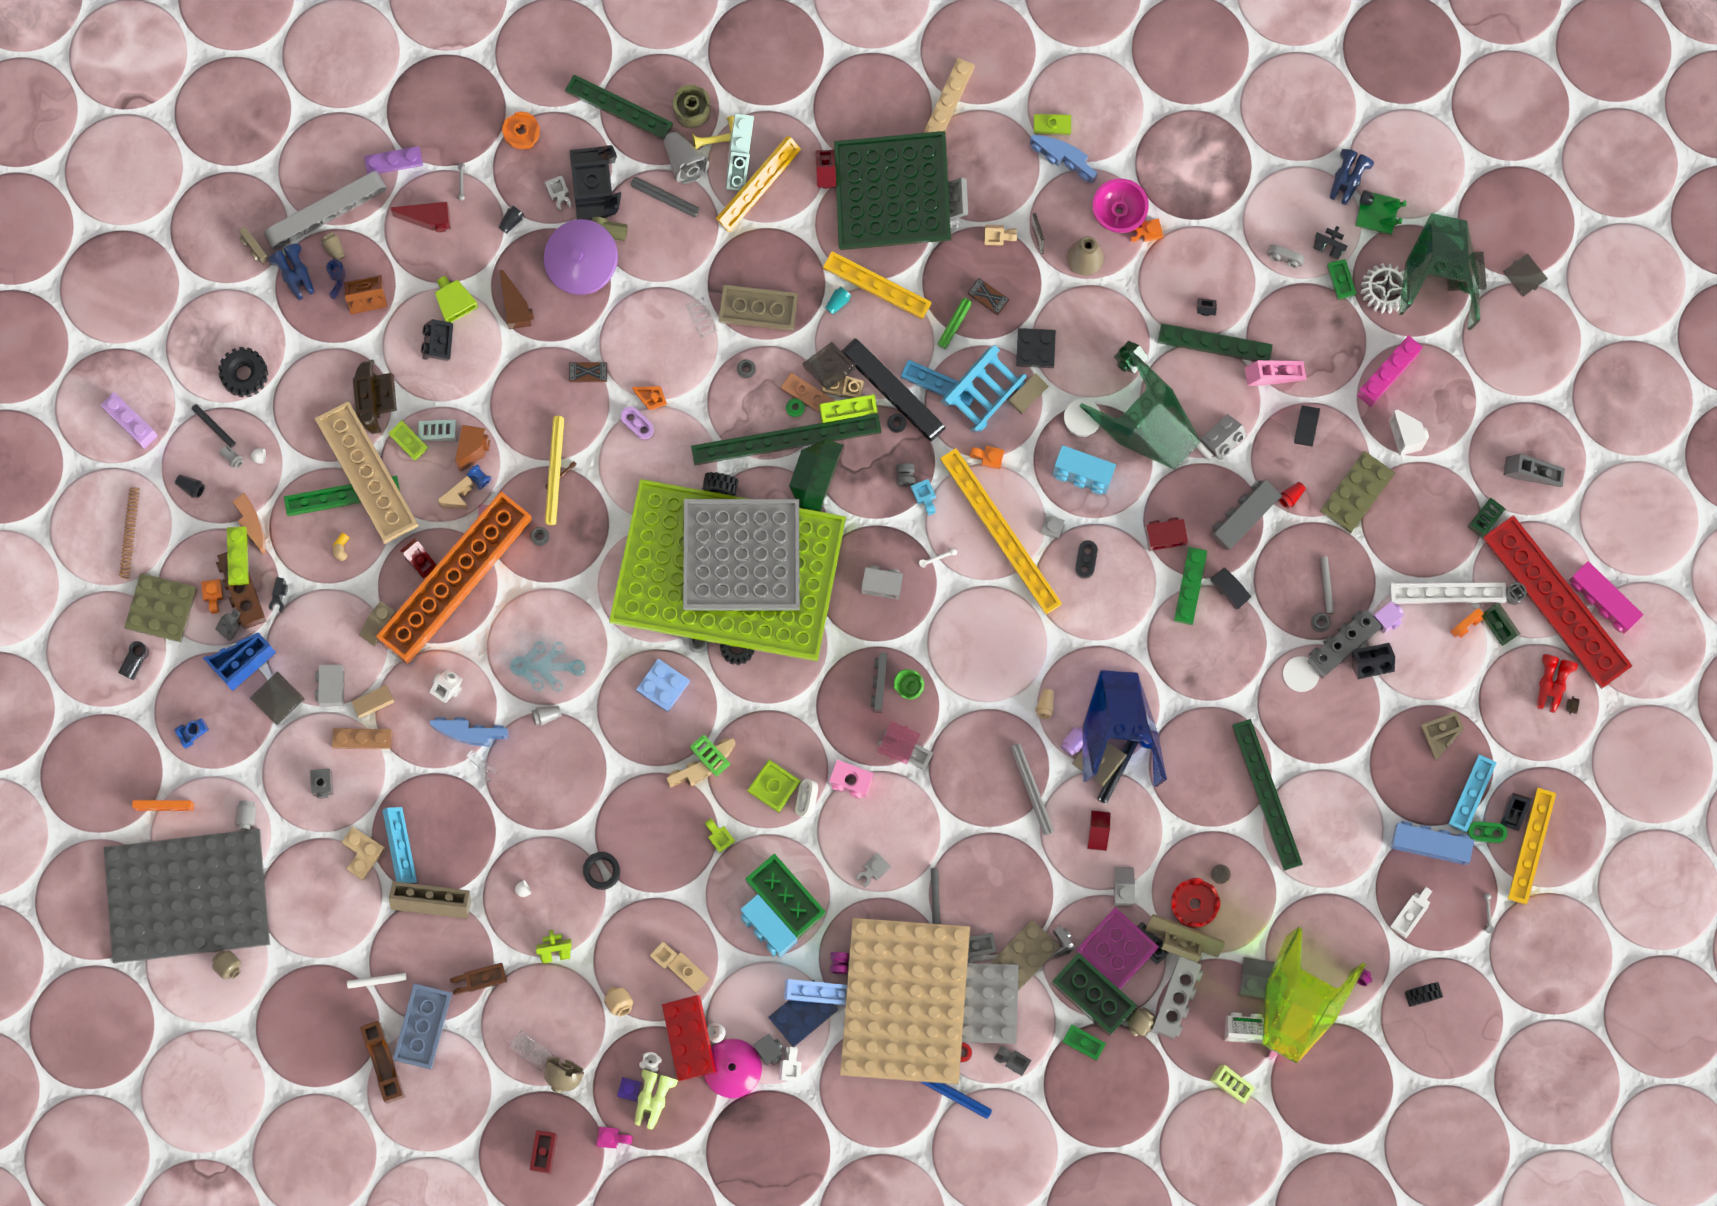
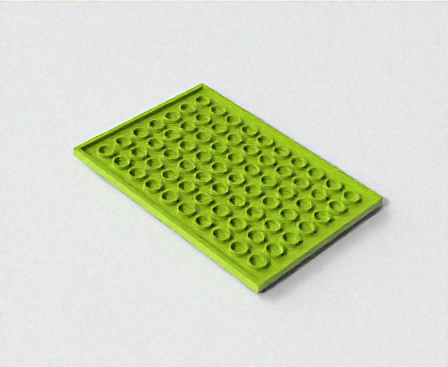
M640 479L609 623L818 661L846 516L799 508V610H683L684 499L747 498Z

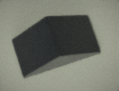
M1512 793L1507 799L1500 824L1519 831L1532 799Z

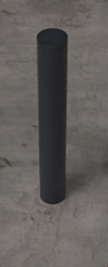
M197 404L192 406L191 409L230 448L236 444Z

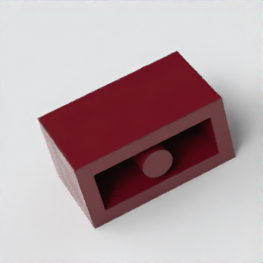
M1178 517L1168 519L1167 522L1161 523L1159 520L1149 522V525L1145 527L1149 551L1187 545L1188 538L1184 519L1179 520Z
M536 1130L530 1171L551 1174L557 1141L556 1133Z

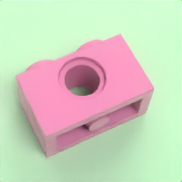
M837 760L829 780V785H832L831 788L839 792L846 790L855 798L860 799L861 796L865 798L874 773ZM848 776H853L856 782L853 785H848L845 779Z

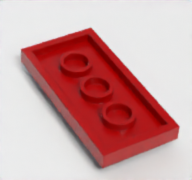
M700 995L662 1004L677 1080L684 1081L715 1073L716 1068Z

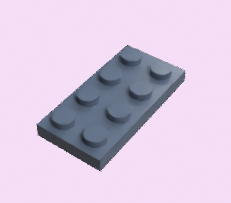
M414 983L393 1057L394 1061L432 1070L452 998L451 992Z

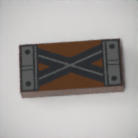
M980 278L968 291L969 296L996 315H999L1009 302L1006 296Z
M569 362V382H607V362Z

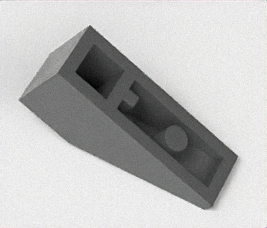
M1523 454L1506 457L1505 476L1527 482L1563 487L1565 468Z

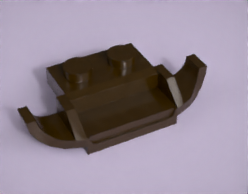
M374 360L363 361L358 366L353 378L356 415H358L361 423L369 432L376 434L381 433L377 418H380V414L397 411L394 374H374L372 370Z

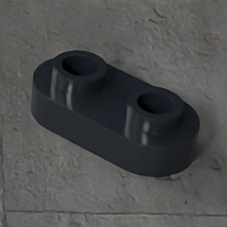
M1083 541L1078 548L1075 572L1082 579L1090 578L1095 570L1098 548L1093 541ZM1088 548L1091 550V553L1086 554L1084 550ZM1087 567L1088 571L1082 572L1081 568Z

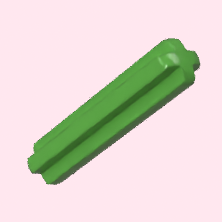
M963 298L939 339L938 346L944 349L948 347L971 306L969 299Z

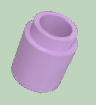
M1074 727L1063 739V744L1060 747L1067 754L1073 756L1089 740L1086 737L1088 733L1081 727L1078 729Z

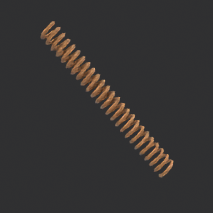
M134 487L130 488V489H129L130 492L128 493L130 496H128V498H129V500H127V501H128V504H127L128 507L126 508L128 511H126V513H127L126 517H127V518H126L125 520H126L127 522H125L126 526H124V527L126 528V529L124 530V532H125V533H124V536H125V537H123V539H124L123 543H124V544L122 545L124 548H122L123 552H121L123 555L121 556V557H122V559H121V562H122V563H120V565H121L120 569H121V570L119 571L121 574H119V576H120L121 578H124V579H130V577H124V576H121V575H130V573H123V572H121V571L130 572L131 570H129V569H123V567L131 568V566L123 565V564H132L131 562H125V561H123V560H130V561L132 560L131 558H125V557H123V556L132 557L131 554H124V553H126V552H127V553H133V551L124 550V549H133V547H126V546H124V545L133 546V545H134L133 543H126V541L134 542V540L126 539V538H135L134 536H128V535H126V534H133V535H134V534H135L134 532H127L126 530L135 531L134 528H127V527H128V526H130V527H136V525L127 524V523H136V521H129V520H127V519H133V520H136V519H137V518H135V517H129V515L137 516V514L128 513V512H138L137 510L128 509V508H135V509L138 508L137 506H130V505H129V504L138 505V503H136V502H130V501H139L138 499H132V498H130V497H136V498L139 497V495H132V494H130V493H135V494H139V493H140V492H138V491H131L132 489H134V490H140V488H134Z

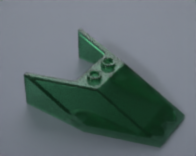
M1431 213L1405 262L1399 315H1403L1412 305L1426 277L1433 275L1459 281L1460 290L1470 294L1471 304L1467 329L1471 330L1480 321L1479 276L1468 222ZM1463 282L1468 285L1469 289L1463 285Z
M1130 350L1128 354H1130L1146 384L1145 392L1120 418H1114L1083 403L1079 407L1120 445L1175 470L1201 441L1173 389L1139 356Z

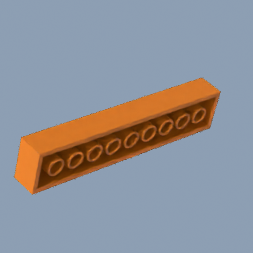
M501 491L377 634L376 638L408 665L532 521L531 515Z

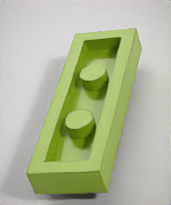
M875 394L818 404L821 423L878 413Z
M246 526L227 527L229 585L249 584Z

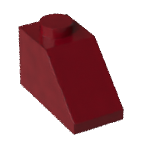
M834 150L816 151L817 187L824 189L836 187Z

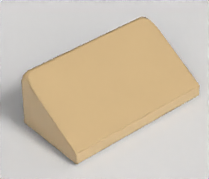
M387 685L351 702L359 719L394 703V700Z

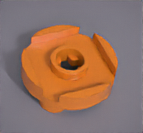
M516 112L514 115L506 118L503 123L502 132L506 143L515 149H530L539 139L540 127L532 114ZM524 127L526 132L520 135L516 130Z

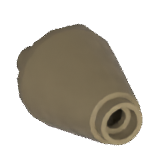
M1089 236L1073 243L1067 254V261L1071 271L1084 276L1098 273L1103 266L1105 258L1099 243Z

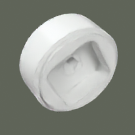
M714 1022L707 1026L710 1042L719 1043L724 1039L725 1028L722 1025Z

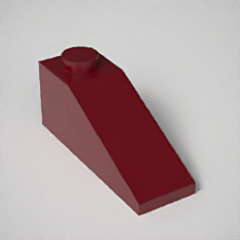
M447 202L391 207L392 215L395 218L436 232H445L446 229H451Z

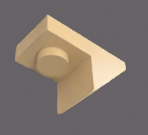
M465 477L438 499L439 505L444 508L468 510L466 503L460 497L462 495L464 497L472 491V487H474L469 477Z

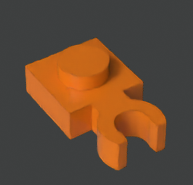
M1159 218L1144 221L1140 225L1141 228L1130 231L1137 234V236L1131 237V242H1136L1141 237L1144 238V242L1163 238Z

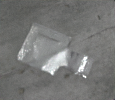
M473 750L468 753L467 757L470 760L468 763L475 770L479 768L483 771L482 776L485 781H491L487 777L488 772H493L495 775L498 774L495 768L490 767Z

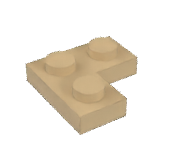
M353 826L341 842L357 853L348 866L347 871L364 881L385 850V847Z

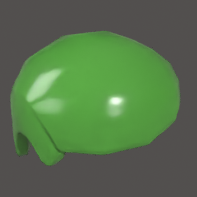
M904 669L895 676L894 689L904 699L913 700L923 692L924 680L917 671Z

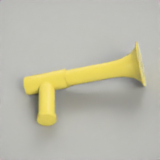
M734 116L727 117L730 132L733 129ZM692 133L693 146L698 149L707 144L730 142L731 133L703 138L696 137Z

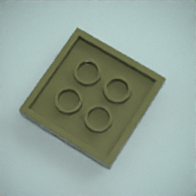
M140 573L124 628L181 643L197 587Z

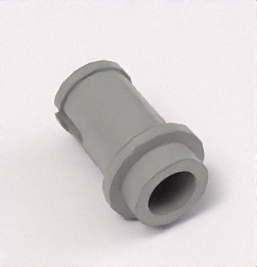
M229 445L224 446L219 452L230 463L232 468L237 469L244 462L242 456L237 455Z

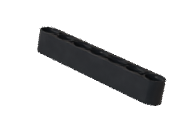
M854 338L841 350L843 356L929 441L932 442L946 429L943 423L858 339Z

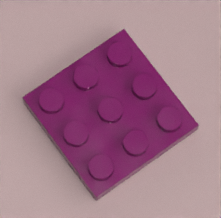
M1114 907L1076 951L1121 990L1159 946L1120 910Z

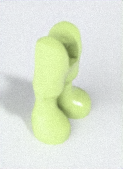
M642 1069L641 1076L644 1079V1088L638 1096L634 1124L640 1126L646 1112L651 1114L647 1129L653 1130L663 1107H665V1095L669 1088L677 1085L678 1080L660 1075L656 1094L652 1097V1091L659 1074Z

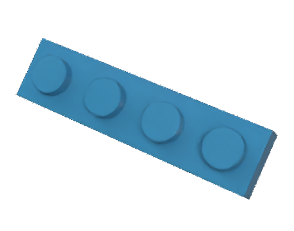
M909 359L901 374V379L943 397L958 382ZM963 391L959 395L961 397L960 400L970 408L974 397L968 391Z

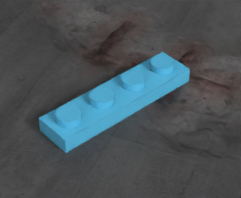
M1480 754L1478 755L1450 818L1449 826L1464 833L1467 832L1497 762Z
M402 807L385 808L382 811L396 882L417 883Z

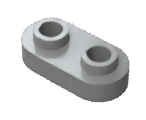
M1270 245L1267 251L1271 260L1283 261L1292 268L1302 266L1305 259L1303 255L1278 245Z

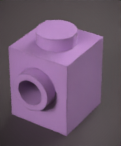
M1391 601L1373 617L1381 624L1380 630L1385 633L1390 628L1394 630L1401 625L1402 622L1400 620L1404 615L1402 614V608L1397 603L1394 604Z

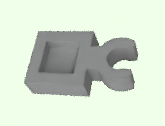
M562 175L546 181L545 186L551 200L557 199L558 210L562 211V202H566L568 207H571L570 199L565 197L569 194Z
M877 853L863 866L867 871L859 873L856 879L859 880L861 877H865L867 879L866 883L863 884L865 888L869 886L872 877L877 881L891 866Z

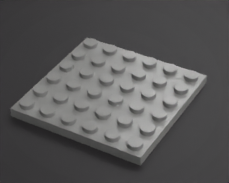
M684 499L683 610H799V499Z

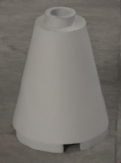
M670 132L665 136L663 143L674 177L678 183L679 181L681 184L692 183L700 178L699 174L702 171L706 173L709 168V161L680 133Z

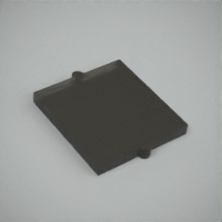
M1032 213V230L1041 255L1044 254L1045 239L1037 215Z
M1528 253L1519 260H1514L1513 264L1503 271L1523 297L1532 290H1537L1538 286L1548 279Z

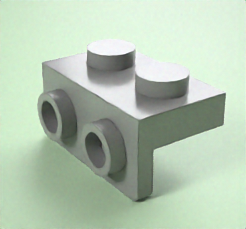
M962 177L949 182L950 220L968 215L967 179Z
M1227 414L1200 439L1221 460L1247 437L1243 425Z

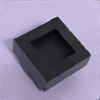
M1198 298L1197 314L1203 316L1216 315L1217 300Z

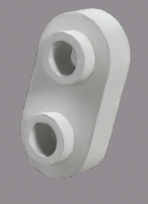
M804 779L799 786L795 811L800 817L809 818L814 812L818 792L816 781Z

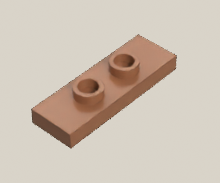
M793 373L789 374L781 386V390L794 398L800 399L806 406L819 414L818 404L836 401Z

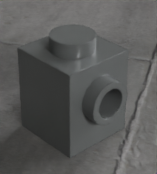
M330 769L310 770L312 795L317 796V799L328 798V795H333L332 771Z
M767 1034L753 1044V1047L767 1066L769 1064L773 1066L782 1060L780 1056L783 1055L781 1051L783 1046L778 1039L773 1040L770 1034Z

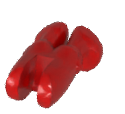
M1543 654L1542 663L1545 666L1544 676L1539 682L1537 708L1543 709L1548 695L1553 697L1549 712L1555 713L1563 693L1566 691V679L1570 673L1577 670L1578 664L1569 660H1561L1557 678L1553 682V675L1560 659L1553 655Z

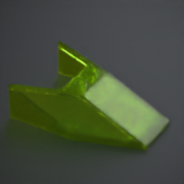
M1300 927L1286 935L1266 983L1262 1045L1295 1063L1302 1059L1336 1021L1366 966L1365 963H1361L1352 969L1345 982L1339 988H1335L1306 972L1300 965L1302 928Z

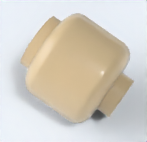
M612 987L607 991L604 1003L612 1015L622 1017L631 1011L633 1000L625 988Z

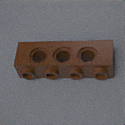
M227 552L217 555L219 561L216 562L219 572H223L225 579L222 580L226 590H230L231 597H228L232 608L236 607V610L241 613L237 623L242 625L244 629H248L267 622L249 570V584H243L245 586L244 591L236 593V588L240 585L228 584ZM245 603H251L249 610H242V606Z

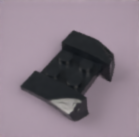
M612 145L570 150L577 220H592L593 217L606 218L615 215L619 210L621 192L612 195L609 164L615 163L617 158Z

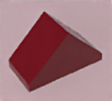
M1091 810L1087 849L1107 851L1111 812Z

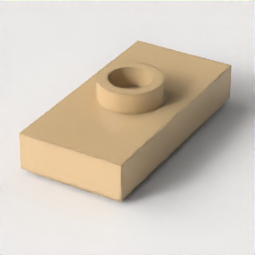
M682 952L668 965V968L695 993L709 981V978Z

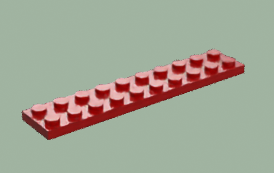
M1514 515L1482 538L1515 581L1525 586L1526 595L1601 690L1633 666Z

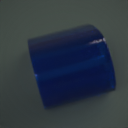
M332 259L327 263L326 270L329 277L337 281L329 293L331 299H335L343 285L345 269L339 260ZM335 268H339L337 272L333 273L332 270H335Z

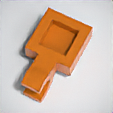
M986 446L985 451L972 447L970 458L982 460V466L1000 470L1004 450Z
M221 579L202 581L204 602L209 601V611H211V614L219 613L218 600L223 599Z

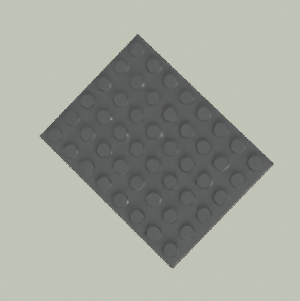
M260 829L104 847L112 960L114 964L270 945Z

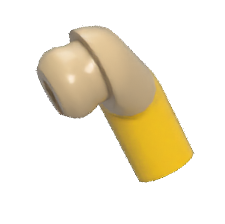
M343 532L332 546L333 555L339 561H344L347 558V553L344 552L343 546L348 541L349 536Z

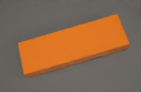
M133 800L132 807L136 811H193L194 803L191 800Z

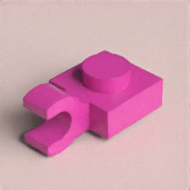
M599 1127L597 1147L617 1149L618 1143L632 1145V1136L619 1135L618 1128Z

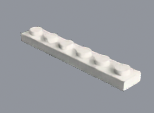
M1506 583L1390 584V602L1392 601L1394 604L1505 603L1507 601Z

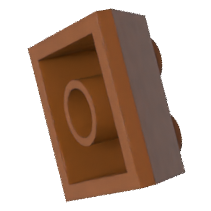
M462 425L455 458L459 471H464L485 457L486 451H489L491 440H489V435H487L485 428Z

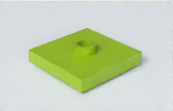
M769 759L747 792L780 813L801 780Z

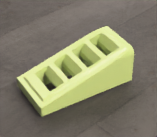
M1219 1065L1210 1078L1212 1083L1243 1104L1246 1103L1255 1087L1226 1065ZM1232 1077L1233 1079L1231 1080L1229 1085H1225L1229 1078ZM1238 1081L1239 1085L1237 1086L1235 1091H1233L1232 1089ZM1243 1086H1245L1246 1089L1244 1090V1092H1243L1242 1095L1240 1096V1095H1239V1092L1241 1091V1089L1243 1088Z

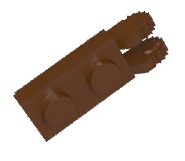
M503 963L465 972L463 975L450 978L451 983H458L466 980L467 986L453 990L454 995L468 991L473 992L507 982Z

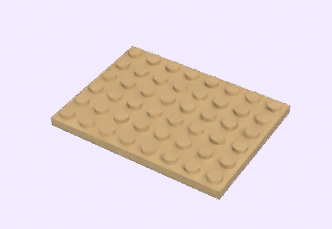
M853 918L841 1076L959 1085L970 926Z

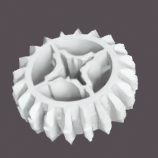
M1382 263L1380 269L1376 265L1373 267V271L1369 269L1367 275L1363 277L1364 282L1361 283V287L1364 288L1361 290V294L1365 295L1363 301L1369 300L1367 306L1374 305V311L1380 308L1381 314L1384 313L1385 309L1390 314L1392 313V308L1396 312L1399 311V306L1403 308L1405 302H1408L1410 299L1408 295L1412 293L1409 289L1412 284L1407 282L1409 276L1403 277L1405 271L1398 272V266L1392 269L1391 263L1388 264L1387 268ZM1385 276L1384 281L1372 282L1377 277ZM1392 278L1396 280L1399 285L1394 284L1392 282ZM1386 282H1387V290H1388L1387 293H1386L1385 287H1384L1385 284H1386ZM1373 291L1376 292V293H1378V294L1380 295L1381 299H1379V298L1373 293ZM1391 295H1400L1395 300L1387 301L1388 297Z

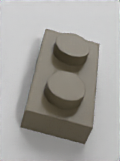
M245 226L239 230L241 234L239 239L245 247L249 245L252 249L250 254L255 261L260 260L264 265L268 262L267 255Z

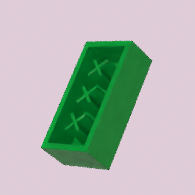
M775 853L745 878V882L766 902L796 936L797 940L826 915V911Z

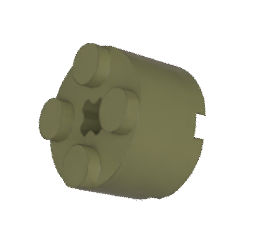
M691 84L678 89L673 98V110L677 121L685 128H694L703 125L709 119L711 113L710 98L703 88Z

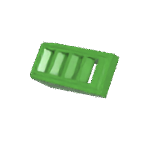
M704 734L690 746V750L715 777H718L731 765ZM705 742L706 746L701 751H698L697 749ZM711 749L712 751L704 758L702 755ZM716 754L718 757L709 763L708 761ZM722 760L723 763L717 769H714L713 767Z

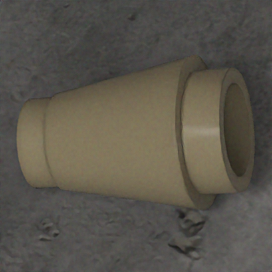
M332 232L321 239L322 246L336 262L345 257L338 235Z

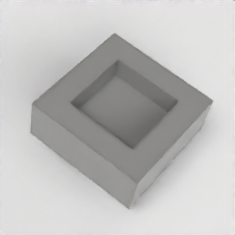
M1046 515L1041 534L1059 539L1065 520Z

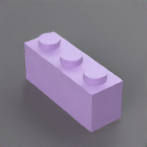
M115 392L100 405L143 449L157 437L155 431Z

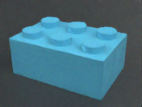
M1062 445L1052 476H1055V479L1061 482L1069 481L1078 488L1086 487L1091 489L1093 493L1102 495V493H1107L1116 464Z
M758 894L740 909L742 922L748 928L752 926L754 929L753 934L760 942L764 940L767 943L766 949L773 957L777 955L781 958L797 944L796 936Z

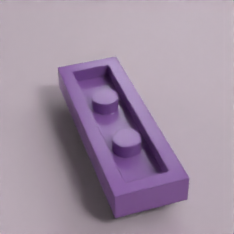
M419 146L364 156L367 174L374 171L382 174L423 166Z

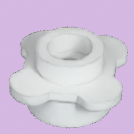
M648 1052L643 1054V1061L639 1063L641 1069L657 1072L658 1064L661 1063L662 1059L656 1053Z

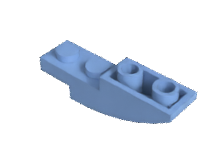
M1040 135L1031 136V148L1037 153H1042L1050 164L1059 166L1064 162V165L1069 170L1076 171L1083 181H1088L1091 184L1097 179L1098 173L1086 164L1088 155L1081 150L1055 138Z
M436 717L435 720H430V726L440 734L468 745L489 747V739H509V731L503 725H493L492 728H485L484 725H473V728H470L469 720L463 717H455L454 720Z

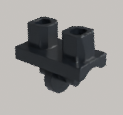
M1336 226L1335 230L1326 229L1325 233L1331 235V238L1317 232L1313 248L1323 252L1326 243L1333 245L1329 255L1339 259L1348 246L1334 240L1335 237L1340 240L1344 237L1343 234L1338 232L1340 227Z

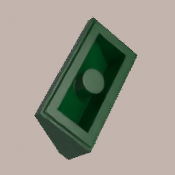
M1500 603L1493 605L1483 612L1482 617L1502 646L1521 634Z

